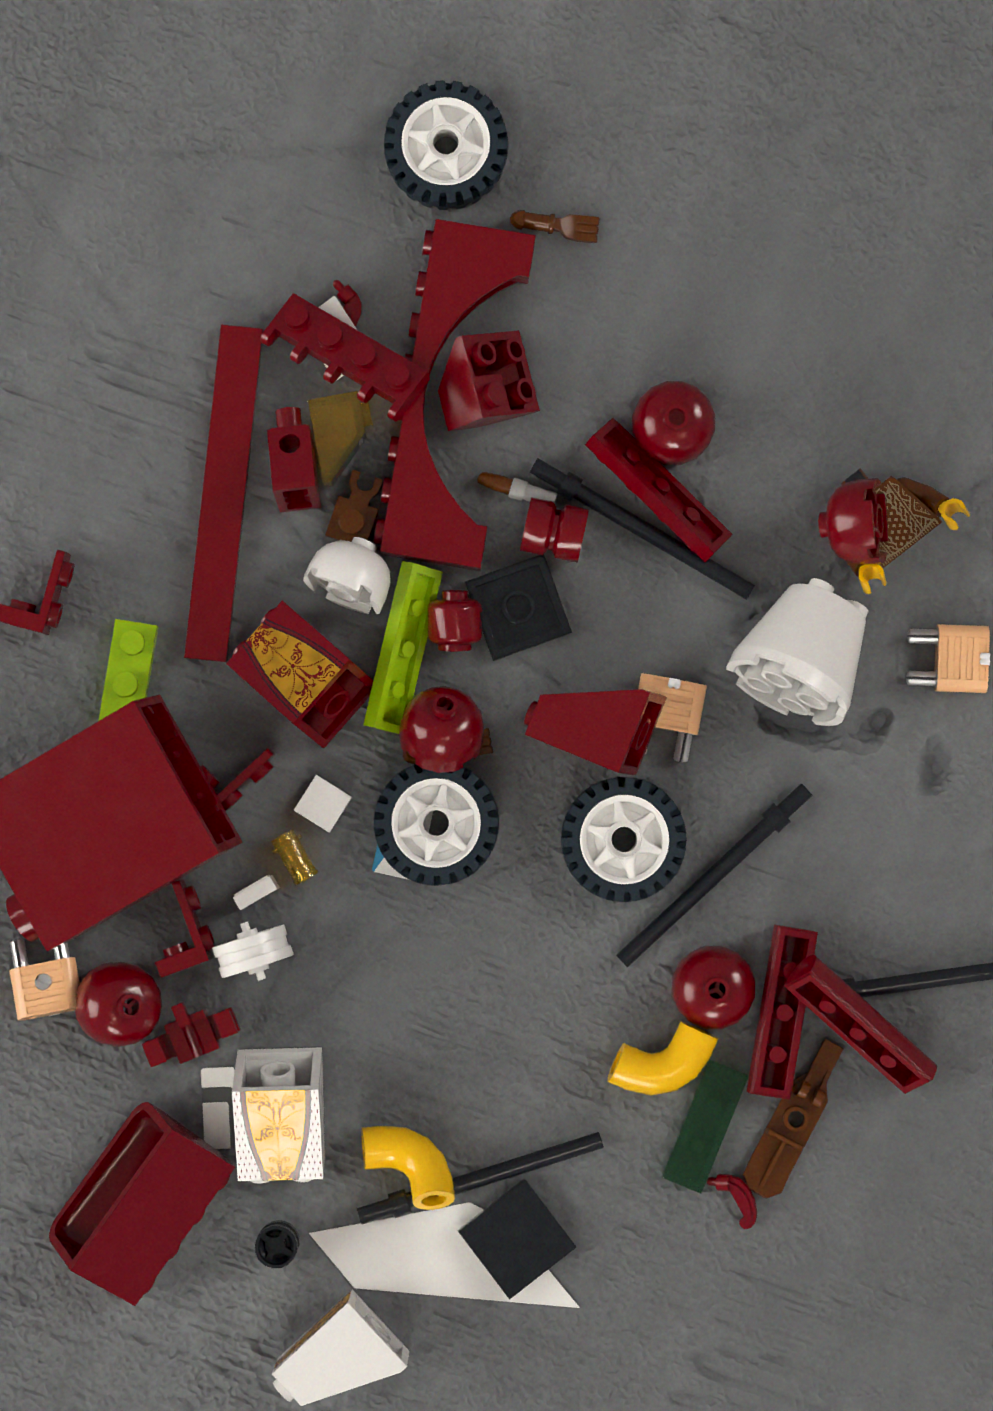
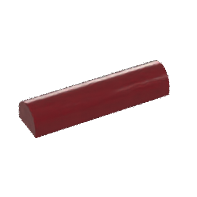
M774 924L746 1090L750 1094L788 1100L791 1098L806 1005L784 985L794 968L803 959L815 954L818 936L816 931Z
M816 955L806 957L794 968L784 986L904 1094L933 1080L937 1071V1064Z

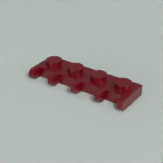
M294 293L260 337V342L266 346H271L278 337L294 345L295 347L290 354V360L297 364H300L309 354L328 365L323 379L331 384L343 374L362 385L357 394V399L365 404L371 400L374 394L389 401L393 405L390 407L387 416L395 422L403 416L430 380L427 370Z

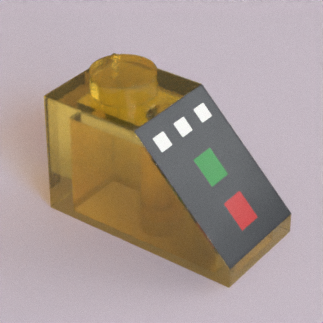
M358 391L308 400L322 482L325 487L334 486L366 440L365 427L373 425L369 402L366 404L360 402L357 399Z

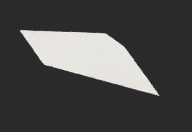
M471 1202L411 1213L399 1218L390 1217L366 1224L359 1223L309 1233L356 1289L580 1308L549 1270L509 1300L457 1231L484 1210Z

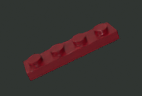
M614 418L609 420L586 442L585 446L595 454L597 459L605 464L632 493L636 494L656 514L660 521L665 523L686 543L687 547L695 552L704 562L733 535L656 459L651 458L639 446L637 440Z

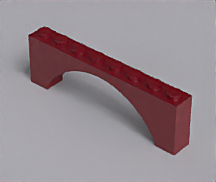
M436 219L434 231L426 230L422 255L429 256L427 272L419 271L415 296L423 298L420 313L412 312L408 337L416 338L413 354L405 353L404 358L427 370L430 377L438 354L449 336L471 312L498 292L518 282L529 283L536 235ZM427 383L399 419L402 421L399 437H391L388 461L395 462L393 477L384 478L381 502L388 503L386 519L377 520L374 544L381 545V555L481 571L487 526L477 525L460 508L445 487L435 468L428 449L424 425Z

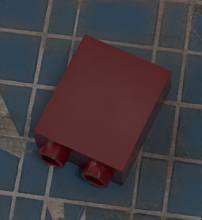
M160 694L130 702L0 779V869L14 892L6 900L7 912L17 931L28 941L33 942L40 939L46 952L76 939L243 843Z

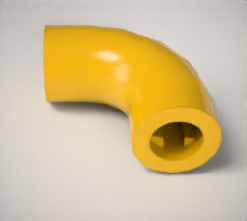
M680 1021L672 1041L661 1052L648 1053L623 1043L612 1063L607 1082L628 1091L650 1096L674 1092L698 1076L710 1059L719 1038L698 1027Z
M383 1125L361 1127L362 1155L365 1170L392 1168L403 1172L409 1178L413 1205L418 1209L435 1210L449 1206L454 1202L453 1179L444 1154L428 1137L407 1127Z

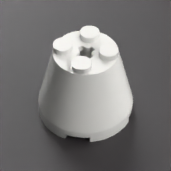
M812 578L809 584H793L788 587L736 647L726 666V670L735 672L739 676L736 683L739 688L771 709L784 715H788L789 711L800 715L813 716L812 721L816 725L835 726L842 723L851 704L868 609L859 602L845 600L834 594V588L829 583L821 579Z

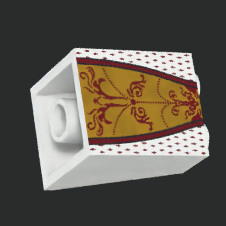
M322 1047L238 1050L232 1088L238 1181H251L262 1184L271 1180L309 1182L313 1179H323L325 1141Z
M351 1289L277 1359L272 1375L276 1378L273 1385L287 1401L290 1402L292 1399H295L300 1406L401 1373L407 1367L409 1350Z

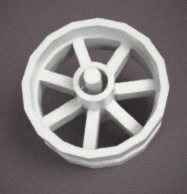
M248 922L241 923L242 932L236 934L238 939L212 947L215 958L218 957L219 971L222 978L248 971L249 975L256 973L258 981L266 979L264 970L269 969L268 964L294 955L292 947L288 945L286 939L287 932L284 924L258 932L257 928L250 929Z

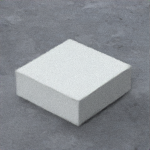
M316 775L294 811L330 833L352 799V796Z
M266 875L234 894L235 897L233 899L238 908L243 910L280 887L273 875Z

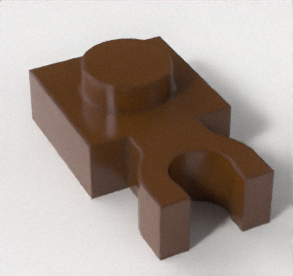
M352 470L349 479L350 498L338 496L325 536L337 541L345 540L352 542L354 537H360L369 541L379 509L371 507L369 504L381 491L383 479L375 477L373 487L370 490L363 491L358 487L361 472Z

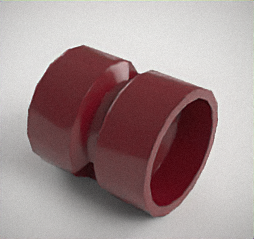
M531 497L520 551L543 555L547 550H552L555 558L578 563L589 509L566 504L561 510H558L552 501Z

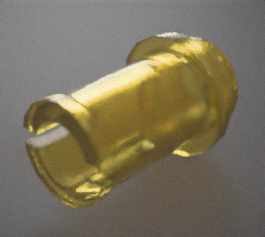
M291 829L273 839L271 843L274 846L272 853H278L296 886L316 875L318 870L314 867L299 841L302 839L301 834L296 835L294 830Z

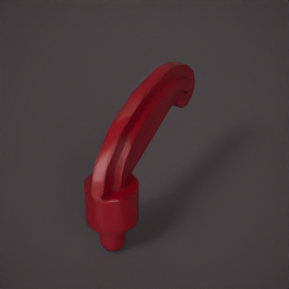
M334 280L333 287L339 292L336 296L343 302V309L356 327L361 316L362 302L349 284L344 286L339 280Z
M718 1174L716 1178H707L706 1183L710 1186H716L718 1191L731 1192L743 1214L739 1221L740 1226L743 1229H750L757 1219V1207L755 1198L748 1185L739 1177L730 1174Z

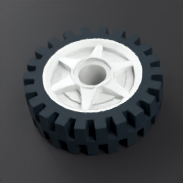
M445 80L435 81V84L428 86V83L423 84L415 92L411 90L404 96V100L401 103H397L386 125L384 154L388 169L395 183L413 201L417 200L423 206L429 208L431 206L438 207L439 210H448L451 207L460 209L464 208L466 204L471 202L474 204L481 200V197L484 194H488L494 188L495 183L499 181L508 155V135L500 111L497 107L495 108L492 100L486 94L483 96L477 88L471 85L469 87L463 86L462 82L453 81L451 84L445 83ZM450 137L457 142L458 147L450 154H441L435 149L434 145L440 138Z
M416 764L407 767L393 777L385 786L377 801L374 813L375 838L386 861L405 878L424 885H448L469 877L487 861L498 837L499 815L495 799L481 778L466 767L455 772L443 773L425 770ZM431 811H442L448 817L449 826L445 833L432 835L425 829L424 820Z
M614 777L593 784L584 790L572 803L562 826L561 847L570 873L587 891L610 901L632 902L656 894L670 883L677 874L686 851L685 823L678 807L659 787L638 778ZM620 827H628L635 834V844L626 852L618 851L612 844V835Z

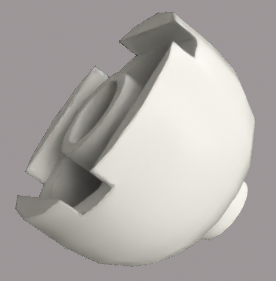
M354 537L352 542L339 540L328 543L318 550L307 568L303 581L313 591L316 590L318 585L328 591L326 599L333 603L365 614H369L371 607H373L375 613L380 614L390 587V570L383 558L375 553L377 547L373 543L360 537Z

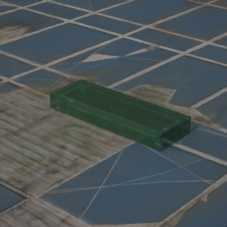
M711 1059L708 1060L661 1175L662 1178L700 1194L702 1193L749 1075Z

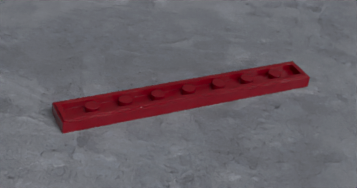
M221 324L184 658L225 663L228 661L262 352L260 337L264 330L260 328Z

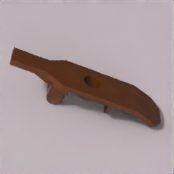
M824 1038L808 1071L793 1080L790 1100L781 1098L743 1172L745 1183L752 1192L765 1199L782 1193L800 1154L828 1103L827 1081L844 1048ZM793 1111H800L803 1114V1121L798 1126H791L788 1122V1116Z

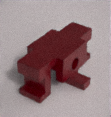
M184 1002L171 1006L176 1020L164 1025L166 1033L142 1043L150 1067L164 1063L176 1056L179 1063L182 1064L219 1049L221 1046L218 1039L234 1035L241 1031L232 1007L208 1016L206 1008L188 1014Z

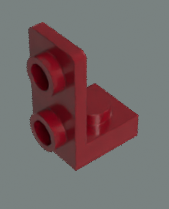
M57 550L39 614L34 613L36 605L11 599L10 606L0 604V622L49 635L51 627L57 628L63 612V604L58 603L62 586L69 587L74 573L75 564L69 562L71 554Z
M267 748L220 793L215 789L220 783L217 778L203 764L200 767L224 810L228 811L243 796L238 790L249 779L256 784L274 768L269 761L275 754Z
M183 879L173 882L172 886L195 947L189 949L185 941L162 950L165 958L155 962L161 978L212 959L210 950L216 946L209 926H201L197 917L196 910L201 909L197 892L193 885L186 887Z

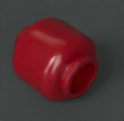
M443 590L441 599H435L428 604V638L431 642L438 644V650L470 651L472 650V644L479 642L482 638V606L477 600L467 598L468 591Z

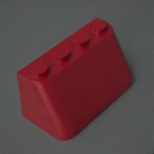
M149 1102L141 1103L131 1112L58 1213L51 1225L49 1240L70 1271L136 1306L142 1296L151 1290L157 1275L168 1260L177 1254L181 1242L193 1225H196L202 1219L205 1209L219 1190L226 1186L235 1166L226 1156L164 1111Z

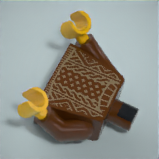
M860 468L844 480L841 485L850 481L869 478ZM890 476L882 485L876 487V494H885L887 506L888 541L880 542L879 553L887 552L886 560L882 564L867 565L855 564L845 560L855 575L859 577L863 592L865 594L872 593L868 583L871 579H879L886 586L887 581L883 568L942 523L939 517L943 518L951 530H957L959 527L951 517L957 512H962L969 517L970 513L965 504L956 498L949 499L931 486L906 477L896 479Z

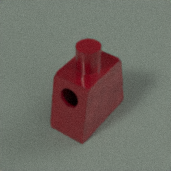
M280 408L275 411L277 428L267 430L272 489L279 511L281 513L321 508L315 447L310 425L302 424L300 408Z

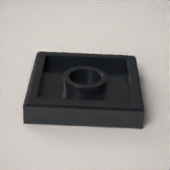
M544 554L465 581L470 599L477 600L482 606V632L493 661L572 633Z
M525 1178L457 1230L509 1300L576 1248V1245Z

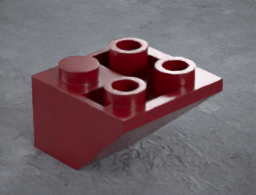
M519 330L462 335L455 338L438 388L448 431L478 428L540 411Z

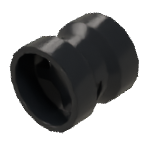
M274 1220L266 1224L261 1229L255 1242V1253L258 1260L270 1268H282L289 1265L295 1258L299 1248L300 1236L296 1228L286 1221Z

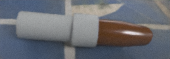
M482 472L477 478L479 484L519 501L526 500L530 502L531 497L555 503L557 497L556 492L530 485L528 481L515 477L511 479L498 474Z

